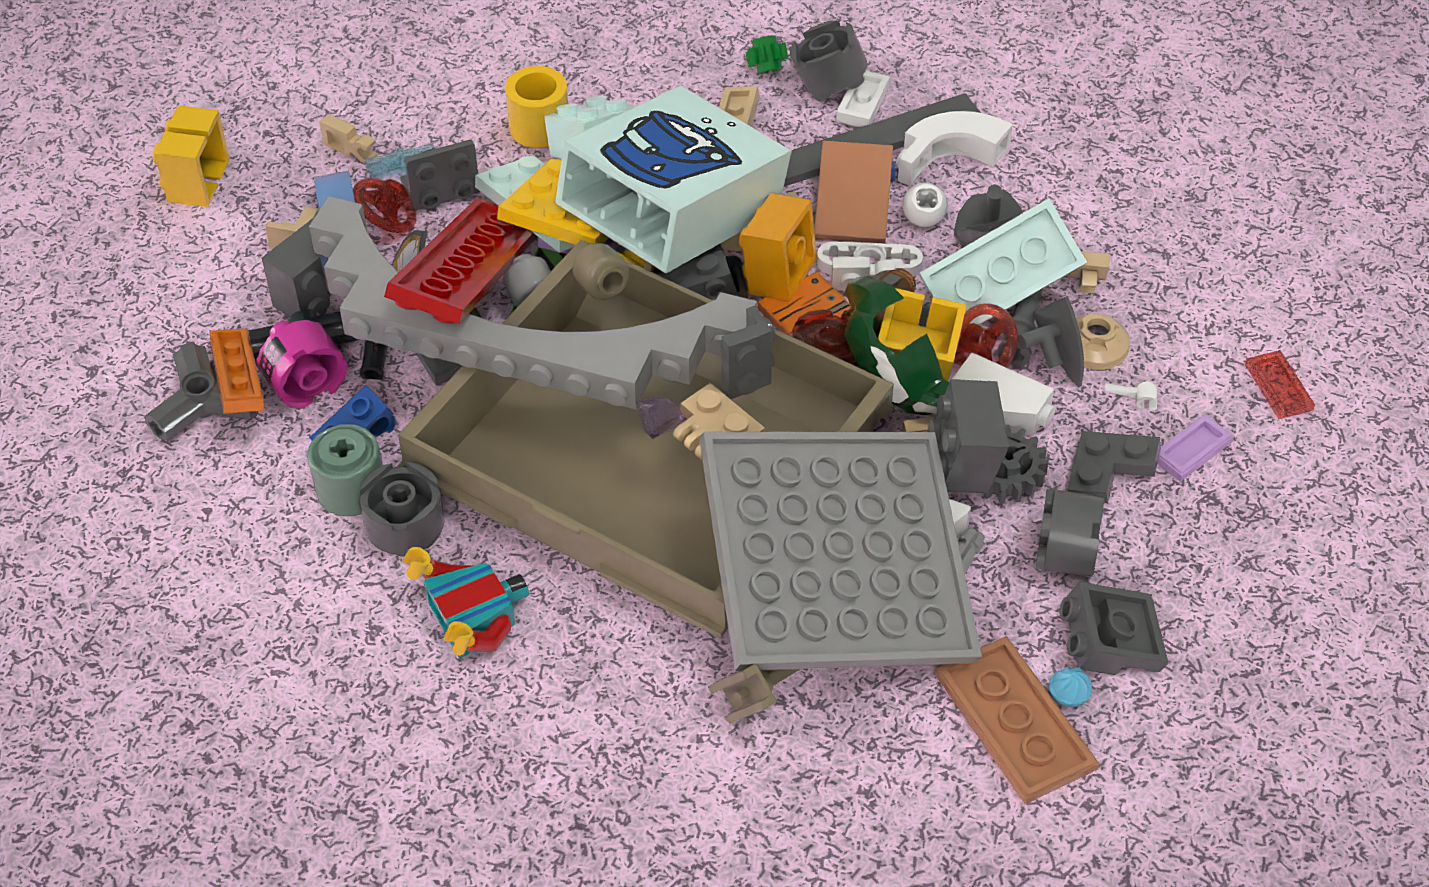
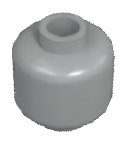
M531 254L515 257L513 264L503 275L502 279L505 288L516 307L551 272L544 259Z

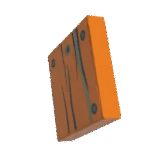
M818 271L803 278L790 301L778 300L768 296L758 301V309L769 318L771 323L780 332L793 337L798 327L807 322L823 320L841 325L845 313L851 308L849 302Z

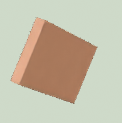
M838 141L822 142L814 228L815 239L886 243L893 145Z

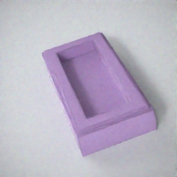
M1203 414L1161 446L1158 465L1181 482L1232 443L1234 435L1206 414Z

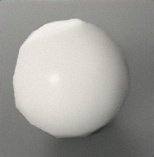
M926 182L918 183L906 192L902 207L910 223L922 228L932 227L940 222L947 212L948 203L945 193L939 186Z

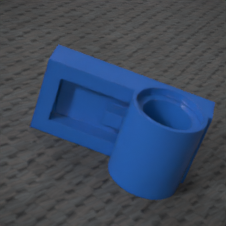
M365 385L309 438L313 441L325 429L340 424H354L366 428L375 437H378L386 431L391 433L395 428L396 419L393 416L394 413Z

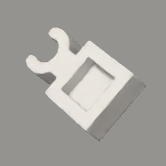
M832 257V286L836 290L845 292L847 284L855 278L870 276L878 279L885 272H891L895 275V261L885 259L875 264H870L869 257Z

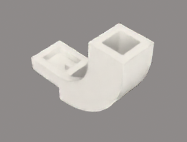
M969 111L946 112L925 118L905 132L904 149L900 152L896 161V168L899 169L898 181L910 186L932 161L949 155L971 157L993 167L1010 147L1013 124L991 115Z

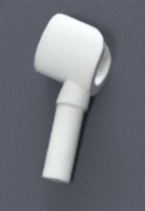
M1142 382L1137 388L1110 383L1105 384L1104 391L1135 398L1136 406L1139 409H1144V400H1149V410L1157 409V388L1152 382Z

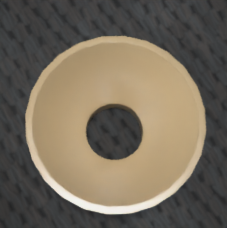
M1092 313L1076 318L1083 346L1084 368L1092 370L1110 369L1118 366L1126 359L1130 349V339L1127 330L1122 324L1110 316ZM1091 325H1101L1109 332L1105 335H1095L1088 330V327Z

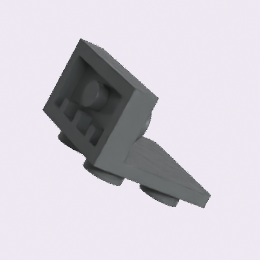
M471 139L408 156L404 159L406 175L400 176V181L413 211L423 208L433 209L441 203L455 199L465 200L473 194L481 192L475 187V175L478 174L475 145Z

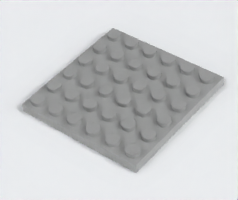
M703 432L699 441L735 671H741L755 663L759 670L966 664L976 663L982 657L935 432Z

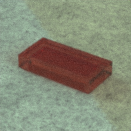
M1281 350L1246 358V368L1278 419L1314 411L1315 403Z

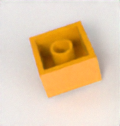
M770 193L762 206L757 208L754 217L747 227L742 229L739 237V246L743 249L744 253L743 276L747 279L749 295L768 296L778 300L790 301L803 278L807 276L815 264L817 252L811 199Z

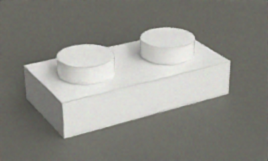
M865 71L863 74L865 78L863 84L857 88L847 90L837 110L836 122L856 127L872 124L888 91L890 76Z

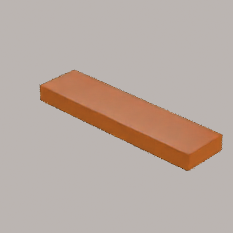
M248 329L209 331L210 346L224 414L264 411V398Z

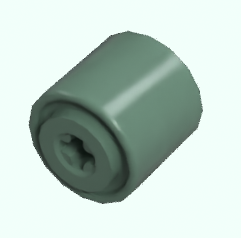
M340 424L325 429L313 439L308 448L307 459L319 504L328 512L338 516H357L361 514L359 502L361 484L373 470L382 466L383 463L376 437L369 430L354 424Z

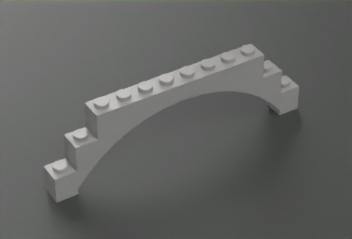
M328 196L309 226L314 253L329 258L324 266L329 293L345 298L340 306V313L346 335L635 410L652 375L668 381L690 385L704 352L721 356V336L745 328L746 309L752 306L757 308V301L720 292L716 300L689 312L658 322L606 331L556 332L532 330L492 322L468 314L460 324H447L437 321L433 318L432 314L418 309H403L397 306L395 301L384 297L387 283L398 271L379 252L367 233L363 204Z

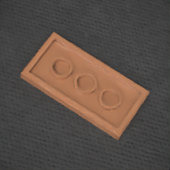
M1007 636L981 647L982 657L976 663L943 664L935 668V676L1024 804L1034 801L1099 769L1100 763Z

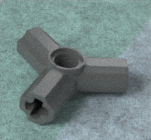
M193 342L181 345L180 349L173 354L180 381V390L144 416L146 424L153 431L154 435L164 442L165 440L169 441L198 418H205L215 414L252 420V418H256L259 411L224 414L218 381L214 379L206 347L196 345Z

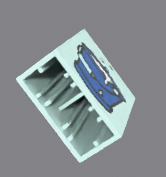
M679 86L564 140L555 203L664 273H668L740 233L744 227H747L754 217L757 208L762 206L770 193L782 195L791 150L683 86Z

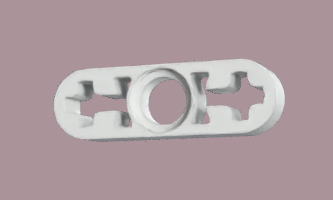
M832 241L822 244L817 251V266L822 272L832 275V261L830 260L832 255L837 257H873L878 261L890 257V260L895 261V275L901 278L914 277L922 269V252L912 245ZM902 259H909L910 264H903Z

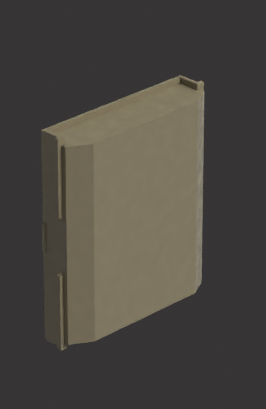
M580 240L502 324L532 330L556 332L606 331L658 322L689 312L714 300L708 299L628 261L626 263L629 267V279L624 289L613 298L605 300L596 299L576 282L573 275V264L581 250L591 245ZM774 329L775 339L772 340V353L775 364L771 367V384L759 388L751 394L731 399L765 427V432H872L880 416L888 419L895 410V405L892 404L893 383ZM705 351L690 385L668 381L652 375L636 410L624 406H614L608 402L585 396H576L570 392L550 387H541L512 377H502L485 370L462 366L398 434L402 461L398 467L406 466L405 462L417 463L426 467L435 475L440 492L508 528H515L600 573L601 577L720 639L728 630L703 460L695 455V450H689L684 445V441H679L673 436L675 428L687 420L681 414V402L709 383L713 384L724 394L722 391L721 356Z

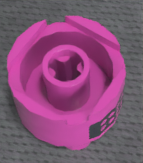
M309 320L292 323L280 321L270 329V337L261 347L259 356L256 359V366L275 393L287 406L294 408H303L314 403L311 397L326 390L330 394L335 393L345 380L348 370L347 362L343 358L342 352L323 326L318 322Z

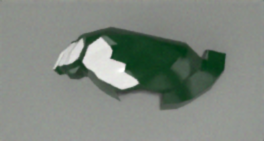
M870 276L855 278L847 284L845 290L853 311L847 321L844 335L858 367L894 384L893 405L917 415L936 414L938 398L940 395L945 394L949 382L942 377L937 355L927 333L906 346L896 355L891 349L880 342L873 330V326L878 324L875 316L880 310L904 299V297L885 281Z

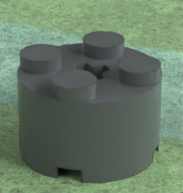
M839 21L820 23L803 33L805 39L799 45H797L796 41L792 44L790 56L806 90L813 94L816 100H824L833 93L846 88L854 89L863 84L865 80L863 74L867 69L868 61L850 23L846 22V26H841Z
M405 462L406 466L393 467L392 463L382 465L373 470L364 479L360 488L359 502L367 538L378 549L402 557L406 555L411 547L425 549L430 546L441 534L445 522L437 478L426 467L412 462Z
M1046 490L1035 569L1093 577L1099 545L1104 497L1062 490Z

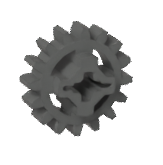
M1005 425L1009 448L988 493H984V498L988 499L992 494H996L1000 503H1004L1006 496H1012L1016 502H1020L1022 492L1032 497L1035 493V488L1044 485L1049 460L1045 459L1046 448H1037L1038 438L1036 436L1026 439L1025 429H1021L1015 434L1011 433L1010 425Z

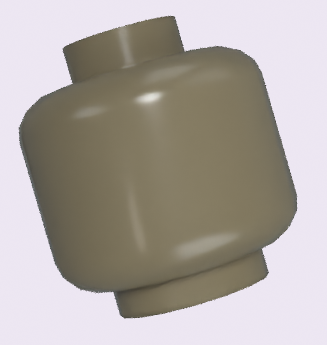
M596 243L587 246L577 255L573 264V275L576 282L588 294L596 299L605 300L613 298L624 289L629 279V267L626 260L610 246Z

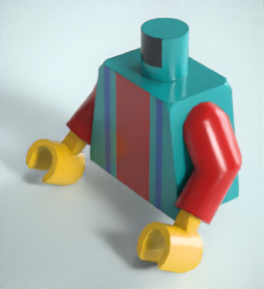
M411 547L402 560L404 564L409 565L406 570L409 579L418 580L423 574L427 602L445 632L443 640L451 643L452 650L458 655L459 659L472 651H496L511 631V627L515 625L512 603L529 596L527 584L521 574L500 582L491 566L486 563L478 565L447 564L430 559L429 554L420 547Z

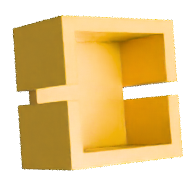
M178 105L172 118L168 119L165 124V132L160 142L156 143L153 149V161L157 164L160 173V187L165 191L167 202L208 207L218 183L205 182L204 179L221 180L230 160L219 111Z
M895 288L904 299L886 307L878 339L897 355L906 346L927 333L937 355L942 377L949 382L967 305L933 297L926 327L918 324L925 295Z

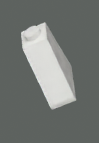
M974 353L969 355L952 378L959 380L997 381L1005 425H1010L1011 433L1017 434L1019 430L1025 429V436H1034L1040 425L1046 428L1054 416L1056 407L1051 405L1054 393L1053 388Z

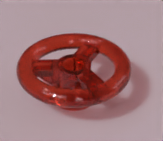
M364 178L355 184L353 188L355 203L363 204L365 218L372 224L392 233H405L415 226L417 221L416 210L408 198L409 193L400 182L393 179H386L384 181L377 178ZM372 188V189H378V190H369V191H367V190H365V189ZM366 202L372 204L379 212L383 213L385 219L375 213ZM401 206L406 214L404 222H399L397 218L398 209Z
M984 303L975 305L965 312L955 354V360L960 367L967 359L964 352L974 353L993 362L992 349L995 346L996 339L1004 331H1006V347L1000 359L995 363L1006 368L1009 366L1017 350L1018 333L1013 318L1005 309L995 304ZM981 315H992L998 318L990 327L970 323Z

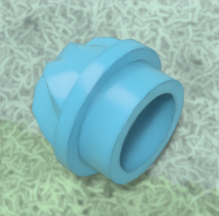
M1066 666L1052 675L1049 691L1058 703L1067 707H1075L1088 701L1092 692V683L1088 675L1080 667L1071 668Z

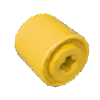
M525 67L514 72L505 83L510 135L517 143L525 147L547 148L549 144L544 115L557 112L558 106L568 104L566 79L559 71L551 67Z

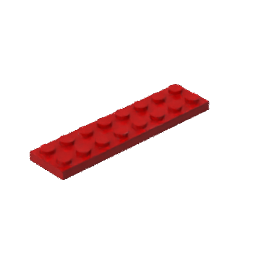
M476 198L387 283L384 297L395 301L396 305L403 309H418L432 314L433 318L439 322L460 324L510 268L515 257L522 255L537 238V235L529 229L498 220L499 205Z

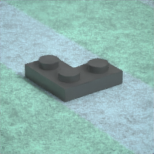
M1082 431L1067 491L1104 497V503H1108L1115 474L1155 477L1161 450L1160 437Z

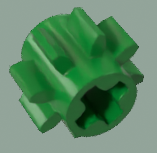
M775 35L764 36L751 41L753 48L745 52L748 68L757 66L759 75L769 73V70L777 72L783 69L781 62L789 58L786 42L778 44Z

